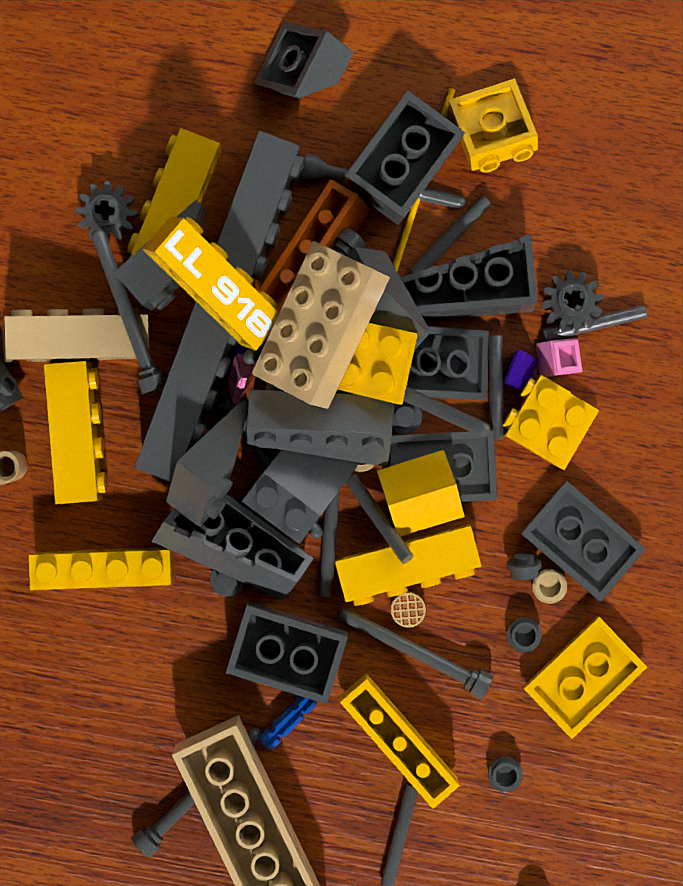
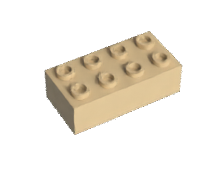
M313 241L251 374L310 405L328 409L390 277Z

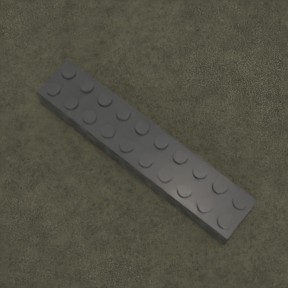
M262 131L258 132L217 243L228 254L229 257L226 261L234 269L236 267L241 268L253 279L251 284L253 287L256 280L263 281L269 265L265 257L269 247L274 249L281 232V229H279L280 225L277 224L280 215L287 216L293 200V196H291L292 191H290L293 182L299 183L304 167V157H301L300 145ZM195 302L134 467L172 482L177 461L207 433L209 425L204 424L207 412H214L221 394V392L216 391L220 378H227L233 362L228 356L232 345H238V342L197 302Z

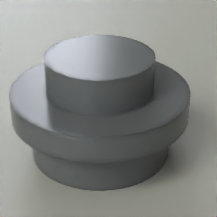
M403 401L402 405L393 404L392 429L400 434H410L416 431L422 422L421 409Z
M532 553L514 554L513 559L506 562L507 569L510 571V577L517 580L537 578L538 570L542 567L541 560L534 558Z
M214 569L211 573V586L221 596H234L244 586L243 582Z
M521 617L512 621L508 626L507 640L516 651L530 652L540 644L542 632L534 620Z
M504 756L495 759L490 764L488 779L496 790L510 792L521 784L523 772L520 764L515 759Z

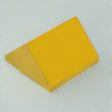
M444 450L377 470L395 530L400 537L465 517L457 484Z

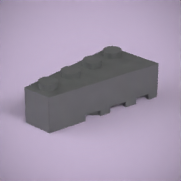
M531 234L519 237L518 240L506 244L501 243L492 246L488 250L470 256L465 255L456 258L455 261L440 266L436 265L400 277L424 320L533 312L538 303Z
M249 390L247 444L261 448H274L388 467L392 438L393 403L356 394H335L329 408L326 409L310 405L285 391Z
M227 494L223 498L226 504L221 513L215 519L209 517L200 527L174 508L151 541L281 600L296 585L314 559Z

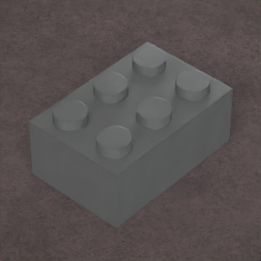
M407 91L346 173L342 185L358 194L361 199L399 226L459 144L465 132L410 91Z
M249 601L245 608L226 673L327 704L348 639V631Z

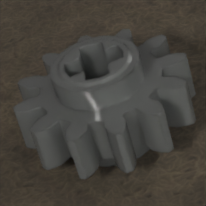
M109 180L105 181L103 190H100L93 183L90 184L93 194L90 197L86 194L79 195L81 200L86 203L85 207L75 208L76 213L85 216V219L81 220L78 226L81 229H87L91 226L88 233L90 239H92V231L99 228L105 232L108 243L111 240L112 234L118 240L123 241L122 229L135 230L128 220L129 218L139 216L137 211L129 209V206L133 205L136 199L133 196L123 198L126 192V188L123 185H119L113 191V186ZM105 205H109L115 211L114 215H109V220H105L100 215V210H105Z
M568 270L564 281L557 276L552 278V285L555 289L551 287L544 288L542 294L550 300L544 301L541 309L552 311L548 316L547 323H552L555 320L560 321L559 332L564 331L567 325H571L573 333L577 334L580 329V323H583L585 327L590 329L594 324L590 315L600 317L602 314V309L595 306V304L601 303L604 295L593 293L598 282L593 281L587 285L585 283V272L581 273L578 280L573 279L572 272ZM570 296L577 298L574 309L567 306Z

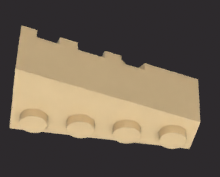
M133 308L149 350L148 315H139V309ZM67 309L47 310V316H33L32 310H11V316H4L2 321L4 363H16V360L25 359L32 362L54 361V359L81 361L90 360V358H97V360L137 358L119 310L118 315H104V309H83V315L68 316Z

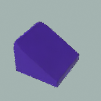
M514 351L503 377V384L522 391L529 378H532L538 360L524 351Z

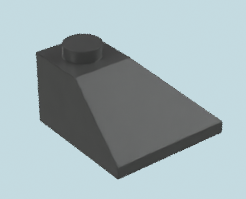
M283 22L253 84L260 88L302 98L338 84L354 52L327 31Z

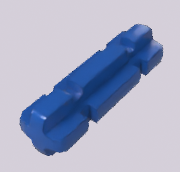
M298 696L295 699V704H290L272 722V727H267L259 737L261 743L269 750H273L281 742V737L285 738L304 719V714H309L316 707L317 702Z

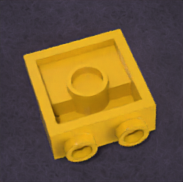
M515 78L449 100V107L455 124L465 132L461 139V145L471 171L480 169L483 173L491 172L497 169L502 161L513 158L516 162H522L529 159L533 155V151L538 150V134Z
M538 375L536 380L529 378L520 393V396L524 398L518 410L512 408L502 424L503 427L507 428L504 436L558 468L565 470L599 410L542 375Z

